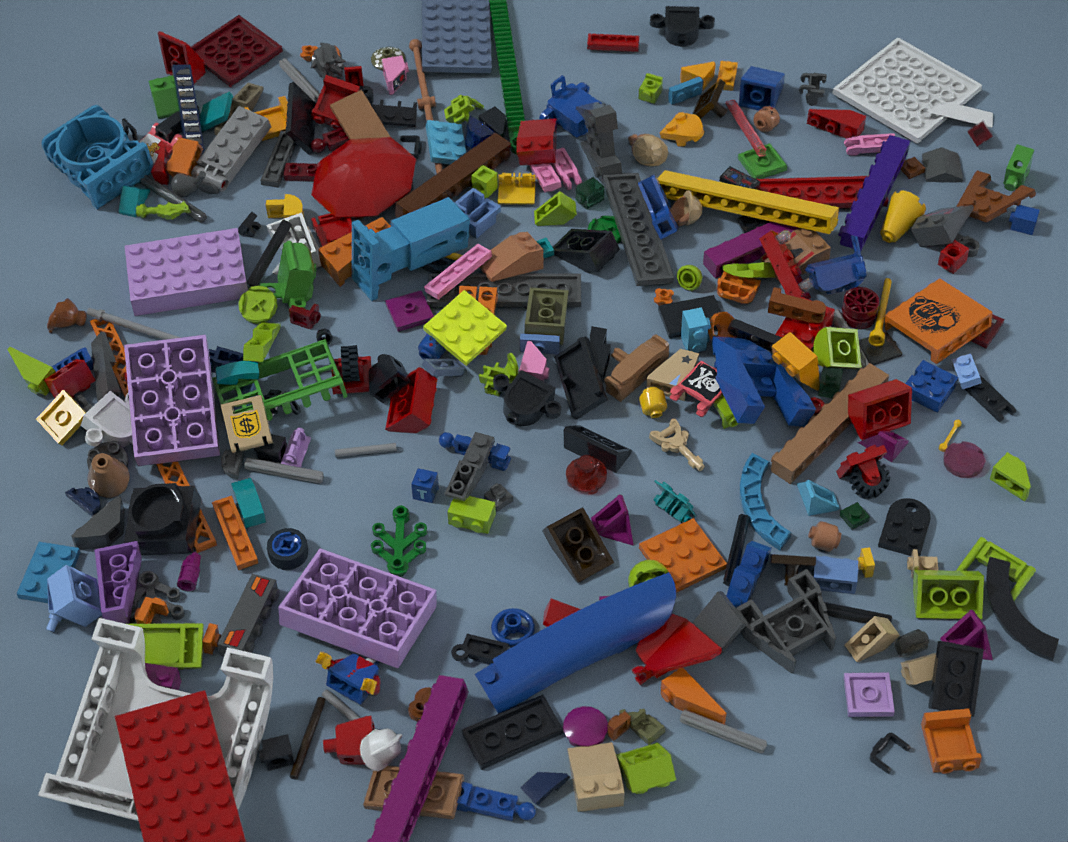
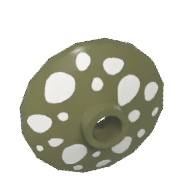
M382 47L372 54L371 62L375 68L383 71L382 59L403 56L405 62V55L398 48Z

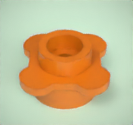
M311 45L303 46L300 57L306 61H311L312 55L318 47Z
M661 288L655 290V303L664 305L673 302L671 299L674 295L673 290Z

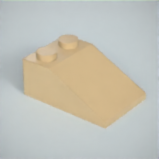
M613 743L567 748L577 811L582 812L624 806V788Z

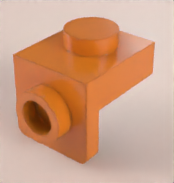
M145 597L141 607H138L135 612L134 619L136 623L151 624L156 613L167 616L169 613L167 604L160 598Z

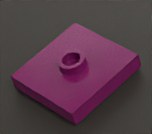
M422 290L385 300L386 307L398 332L426 324L434 317L429 305H427Z

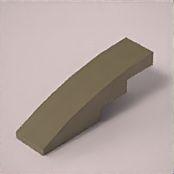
M247 83L233 97L228 120L239 106L243 108L248 107L252 111L264 88ZM227 121L220 123L214 129L215 135L220 132Z

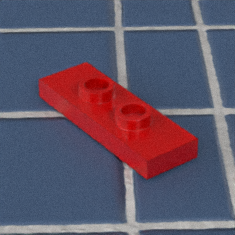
M589 33L587 50L639 52V36Z

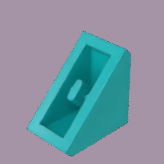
M122 186L119 214L137 217L136 207L145 203L150 190L135 186Z

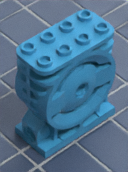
M99 105L91 106L50 132L43 138L41 143L47 159L62 173H65L73 185L81 188L82 192L91 200L92 205L96 209H99L120 195L122 186H133L141 178H144V175L152 174L151 169L154 163L147 145L144 142L139 143L137 140L130 141L122 125L116 119L110 117Z

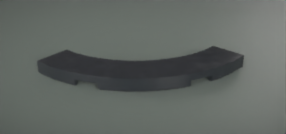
M989 557L986 585L988 599L998 622L1012 639L1017 640L1028 651L1053 661L1059 639L1037 629L1017 608L1009 587L1011 562Z

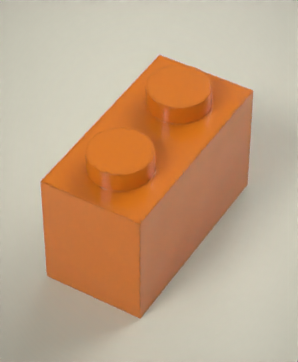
M178 137L177 142L174 143L171 159L167 162V171L172 177L177 174L191 176L192 170L198 165L197 161L203 151L200 143Z

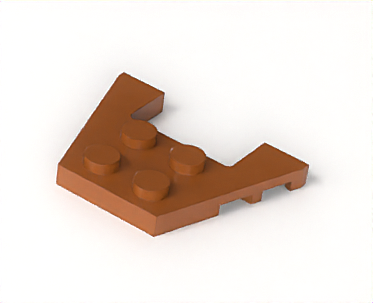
M977 170L956 207L973 205L974 209L969 217L987 223L1007 212V208L1010 206L1020 205L1021 200L1027 197L1030 199L1035 197L1036 192L1035 189L1024 185L1018 187L1009 196L987 189L985 186L991 181V175Z

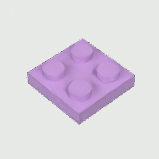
M844 673L843 679L848 717L894 716L895 711L889 673Z

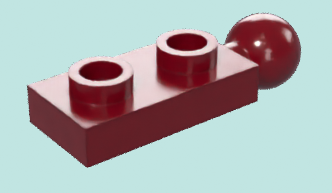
M341 127L322 134L323 140L319 138L314 139L311 142V148L314 152L320 153L327 146L331 151L346 143L349 138Z

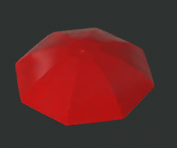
M392 137L350 139L318 162L311 196L335 218L378 216L411 192L416 158Z

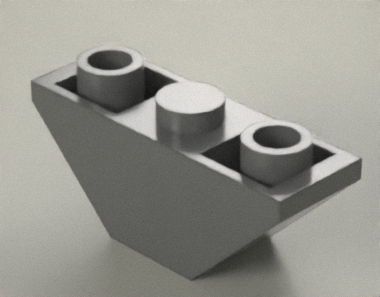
M117 496L108 502L101 511L93 515L88 522L71 535L75 547L80 550L109 547L124 534L125 509L121 497Z

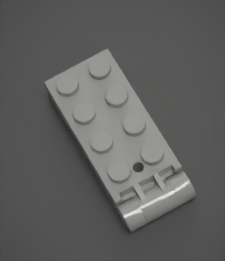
M239 106L197 161L198 165L193 168L191 176L196 178L200 171H204L206 176L203 181L213 184L222 192L225 191L229 183L270 130L271 124L268 118Z

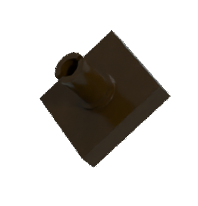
M719 79L699 97L692 114L697 115L701 119L709 111H712L719 118L724 117L728 109L718 103L726 84L722 79Z
M770 554L769 563H779L786 566L784 585L788 586V580L798 574V568L801 565L816 566V557Z

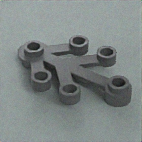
M144 571L139 575L137 581L139 587L135 591L134 606H132L131 613L136 612L138 608L137 602L145 593L149 598H159L155 594L156 590L166 594L170 602H177L181 598L178 588H171L160 583L158 576L154 572ZM162 599L166 602L173 619L179 620L184 617L185 612L181 605H174ZM135 614L130 617L129 624L136 622L134 619ZM155 614L152 620L153 624H162L160 614Z

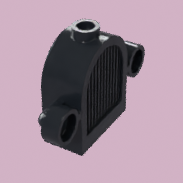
M665 6V17L661 14H652L650 16V26L665 28V39L670 44L680 47L694 44L698 39L699 29H711L715 24V18L711 15H704L702 18H699V7Z
M522 370L512 383H509V378L504 374H498L494 377V389L505 393L503 413L510 424L529 426L536 423L543 414L551 419L560 416L562 407L560 403L553 401L555 387Z

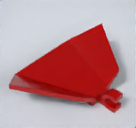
M672 614L660 629L639 641L635 651L645 667L637 666L632 669V673L636 676L635 681L641 685L652 676L658 679L669 671L712 660L721 654L722 649L688 619Z

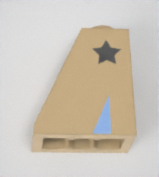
M679 349L648 375L647 388L657 387L664 392L665 396L670 397L672 395L670 393L671 389L678 385L699 363V353ZM683 392L678 400L685 401L688 393Z

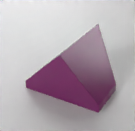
M880 431L878 435L857 443L866 448L872 445H876V447L884 445L887 453L883 458L893 462L906 447L909 440L893 431Z
M619 494L592 516L591 521L599 536L634 546L629 512L623 495Z
M973 610L964 615L940 638L944 642L984 649L983 659L993 660L986 627Z

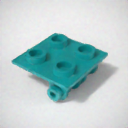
M656 480L654 481L662 492L661 495L657 494L653 499L656 506L665 510L666 513L670 512V516L680 523L690 520L691 514L695 517L697 516L693 511L694 506L689 503L690 500L681 493L677 495L672 491L673 488L664 481L662 484Z

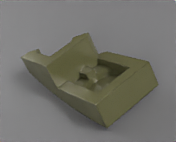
M621 709L619 711V714H621L624 711L626 712V709ZM639 709L638 712H627L631 716L630 728L648 745L666 733L665 726L650 714L646 715L645 709Z

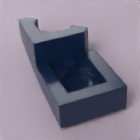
M537 772L520 788L538 806L554 789L558 791L571 777L567 773Z

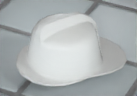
M386 728L382 730L375 729L365 736L361 741L360 752L367 767L378 772L388 766L401 752L400 739L402 734H396L393 730Z

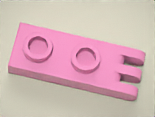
M550 164L529 165L544 193L562 188L561 181Z

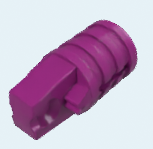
M196 552L189 554L182 563L177 586L183 591H193L196 589L201 555Z

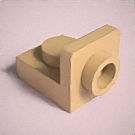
M913 549L911 557L907 559V569L911 570L912 579L914 570H938L937 557L918 556V550Z

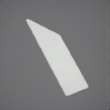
M950 102L926 110L928 113L975 124L984 120L988 127H993L992 112Z

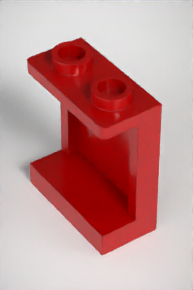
M326 75L316 106L312 109L311 119H314L319 124H328L334 129L341 128L342 126L332 112L330 104L358 92L360 86Z

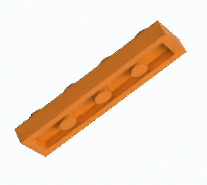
M232 495L212 502L213 509L237 569L241 570L258 564L257 556Z

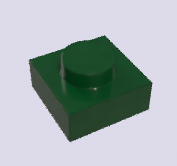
M858 502L842 509L839 515L851 530L869 522L870 516Z

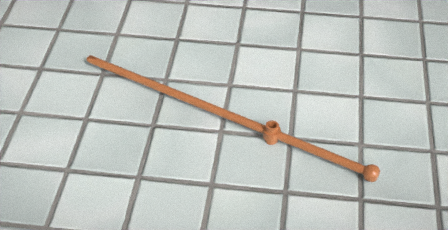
M413 39L409 42V48L414 53L422 98L417 99L418 108L424 109L426 121H434L431 107H436L434 96L429 97L425 74L422 72L420 53L422 43L418 39ZM435 163L436 173H439L443 170V166L441 163Z

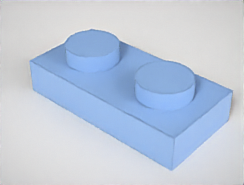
M971 354L952 359L962 389L982 383Z

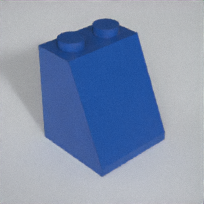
M751 66L741 78L739 106L758 111L765 106L775 108L784 87L785 73Z

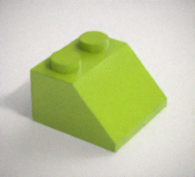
M659 743L616 754L626 787L632 793L642 794L647 792L649 788L656 786L659 788L670 785V782L676 781L671 754Z

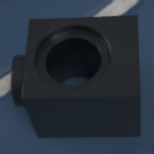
M288 734L261 740L263 749L258 751L261 764L266 763L267 771L294 765Z

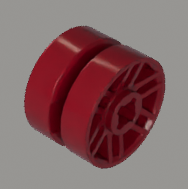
M855 287L848 290L844 295L841 312L848 326L854 329H867L874 325L879 308V297L873 290L866 287Z

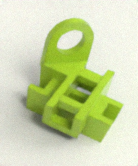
M459 95L451 100L450 106L444 109L445 119L449 123L462 124L464 121L469 123V112L473 111L475 107L483 109L484 106L476 99L467 95Z
M513 353L507 354L508 362L505 368L499 367V362H496L494 368L483 366L484 373L479 374L480 383L486 384L484 387L485 393L500 396V391L490 389L493 387V379L496 375L504 374L509 378V383H512L519 374L518 364Z

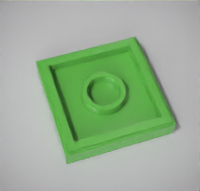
M770 143L764 145L766 148L764 154L766 155L763 157H759L754 149L738 154V160L750 176L755 179H764L787 171V165Z

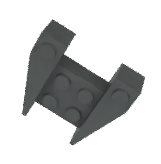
M599 102L577 106L576 110L585 119V125L589 133L587 140L580 142V145L593 169L595 177L603 184V175L622 174V164L615 155L613 130L618 129L617 114L610 105L600 104Z
M807 569L788 580L787 592L793 601L764 616L752 599L736 608L747 622L740 632L741 635L790 673H793L796 660L793 655L820 640H823L830 651L834 650L836 640L832 624L829 621L826 605L822 599L820 586Z

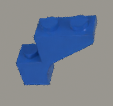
M655 174L638 182L650 211L652 224L660 240L677 232L679 227L670 211L671 205Z
M754 541L746 545L741 564L734 570L726 595L735 608L751 599L758 579L766 568L772 550L771 547Z

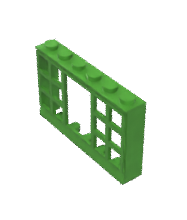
M326 339L274 356L263 362H258V379L291 368L293 370L299 389L264 400L258 379H238L237 385L217 384L216 377L212 378L221 405L261 395L268 421L273 418L270 409L282 405L284 413L290 414L292 412L290 402L301 399L303 406L308 408L311 406L310 395L320 392L323 400L328 401L331 398L328 389L336 386L340 387L344 398L348 397ZM328 358L330 365L319 369L316 368V361ZM311 364L313 371L301 375L298 374L296 368ZM333 370L334 377L321 380L319 373ZM313 375L316 376L318 382L303 387L302 379ZM252 383L255 384L257 390L242 395L240 387ZM236 389L238 396L224 401L222 394ZM242 405L241 409L235 410V414L253 410V405Z

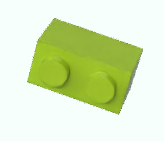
M469 496L465 501L453 498L447 512L448 524L457 528L462 527L477 533L488 534L496 516L495 502Z

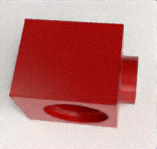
M954 240L953 243L948 244L940 252L938 265L954 274L967 261L970 248Z

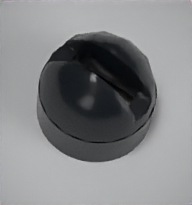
M324 328L316 333L317 342L326 339L327 344L332 342L333 337L328 329Z

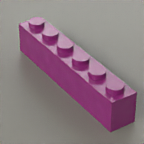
M770 222L757 227L752 231L704 251L703 265L716 279L722 276L724 272L723 265L750 264L759 260L766 253L759 238L772 230L780 233L784 239L799 227Z

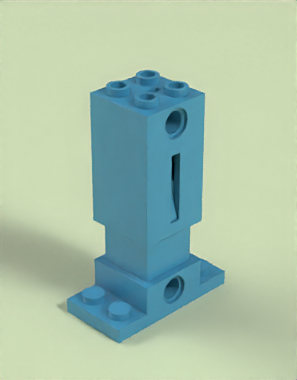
M448 197L391 220V227L377 233L372 229H368L359 220L352 222L353 281L373 301L378 299L379 284L391 280L393 272L405 267L412 271L467 248L470 224L468 215L464 214L458 205Z

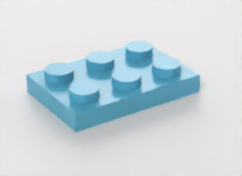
M427 120L426 132L431 162L452 164L466 154L462 124Z

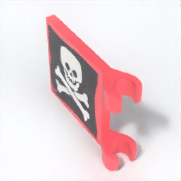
M700 361L678 385L671 389L670 393L672 395H670V399L678 401L683 392L688 393L701 401L697 405L698 411L696 414L704 417L709 408L723 394L716 381L717 370Z

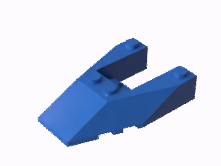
M713 336V355L716 357L714 367L717 368L716 381L737 423L755 424L765 408L760 396L774 397L788 426L805 427L816 411L815 406L809 395L787 373L781 364L778 365L773 360L772 354L750 340Z

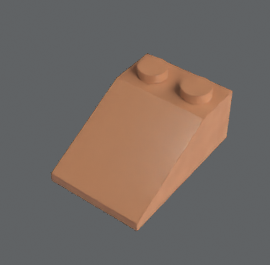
M519 232L516 235L509 236L491 249L492 257L479 267L491 282L543 269V248L528 232Z

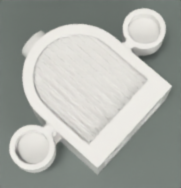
M109 391L84 414L81 426L87 430L85 441L88 445L98 446L101 442L116 441L122 447L130 444L133 445L129 393H127L125 401Z

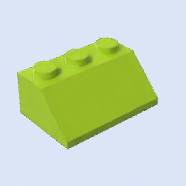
M914 570L913 596L916 618L961 619L970 610H973L979 619H982L984 576L979 571Z

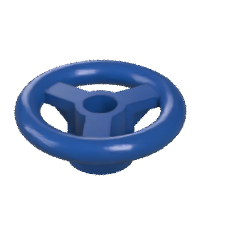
M509 608L499 612L494 617L491 630L497 641L509 643V646H515L534 634L535 623L526 611ZM521 617L527 621L528 627L522 625ZM504 618L505 628L499 633L498 623ZM519 632L525 634L519 639H506L511 633Z

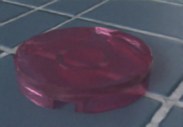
M964 441L949 445L945 450L943 463L951 474L960 478H971L982 472L985 458L983 451L978 446Z

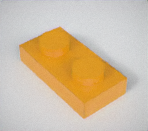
M720 62L717 81L722 79L726 83L723 90H734L738 62Z

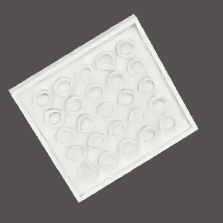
M897 37L834 87L832 94L918 144L949 118L928 113L926 110L947 102L963 106L981 91L982 84Z

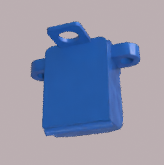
M562 75L551 83L552 97L548 100L547 108L540 114L539 120L557 118V125L562 126L571 135L578 138L585 135L588 129L585 125V119L576 110V107L594 102L603 103L588 94L590 87L584 82L578 85L570 83L566 86L565 76ZM559 82H562L561 87L558 90H555L556 85Z
M851 236L855 254L807 265L805 271L809 273L811 284L816 290L826 292L827 294L844 292L859 286L864 278L867 277L865 261H863V256L860 252L857 236Z

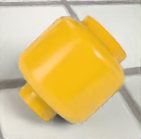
M657 387L644 389L639 397L643 414L651 416V418L662 416V413L667 409L664 392Z

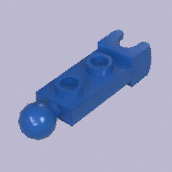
M445 432L440 435L439 444L443 448L453 446L455 447V453L465 455L472 438L457 434L454 439L451 433ZM498 443L496 446L493 445L488 456V463L492 464V468L502 471L507 469L511 461V457L508 456L511 448Z
M462 782V796L458 797L456 810L475 812L513 821L515 814H518L524 821L533 819L536 814L535 806L532 803L524 802L518 805V796Z

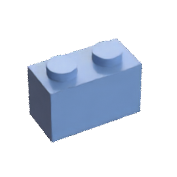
M815 556L816 566H813L812 576L819 584L821 591L855 594L858 580L857 560Z

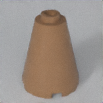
M100 453L92 459L87 480L89 487L98 496L113 498L126 490L130 476L124 463L108 454Z

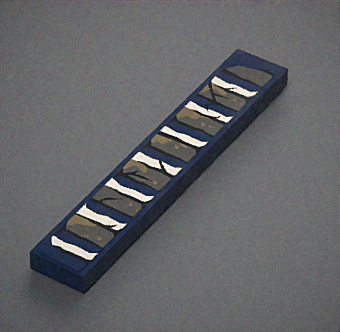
M173 65L172 71L183 138L198 141L203 148V154L205 149L191 65Z

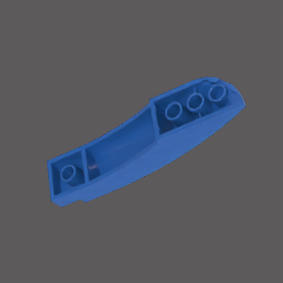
M667 573L597 601L546 627L492 659L494 663L477 672L475 676L497 713L499 714L517 706L548 686L597 661L623 652L660 629L672 615L676 600V587L671 574Z

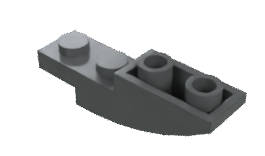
M478 432L474 433L463 460H459L444 493L446 497L465 501L470 496L488 464V456L495 443L493 436Z

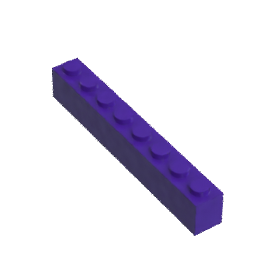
M889 135L887 141H883L880 149L881 153H877L874 161L875 165H871L869 177L866 176L864 179V188L859 189L857 194L858 200L853 201L851 214H847L845 226L842 225L839 230L838 236L841 237L840 245L853 249L851 236L854 235L858 237L860 251H862L904 164L911 141Z

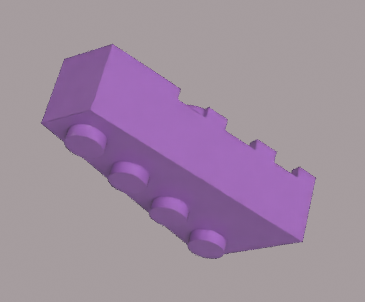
M138 541L95 549L103 619L129 624L142 561Z

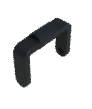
M402 135L400 141L415 142L414 153L411 154L417 160L422 147L420 137L417 135Z
M891 732L884 738H880L873 746V751L869 757L873 764L886 773H890L891 768L878 759L876 755L882 752L890 740L906 751L911 749L908 743Z

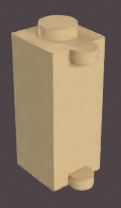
M936 653L901 662V674L905 678L907 685H915L932 680Z

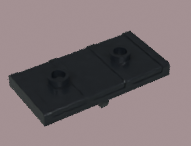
M586 336L580 337L576 343L554 356L573 418L578 419L608 400L590 341Z

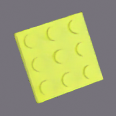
M463 290L423 326V330L467 366L507 330V325Z

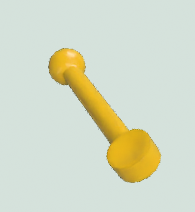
M957 419L954 421V426L946 440L939 445L940 451L945 452L947 450L948 442L956 429L962 425L961 420Z

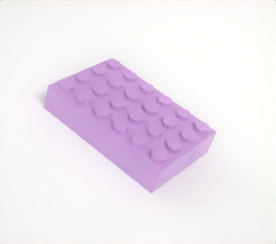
M238 228L125 246L130 301L134 316L240 299L243 293L248 291Z
M206 335L124 345L133 449L137 465L144 466L220 456L209 345Z
M319 549L278 607L279 624L399 668L436 609L437 590Z

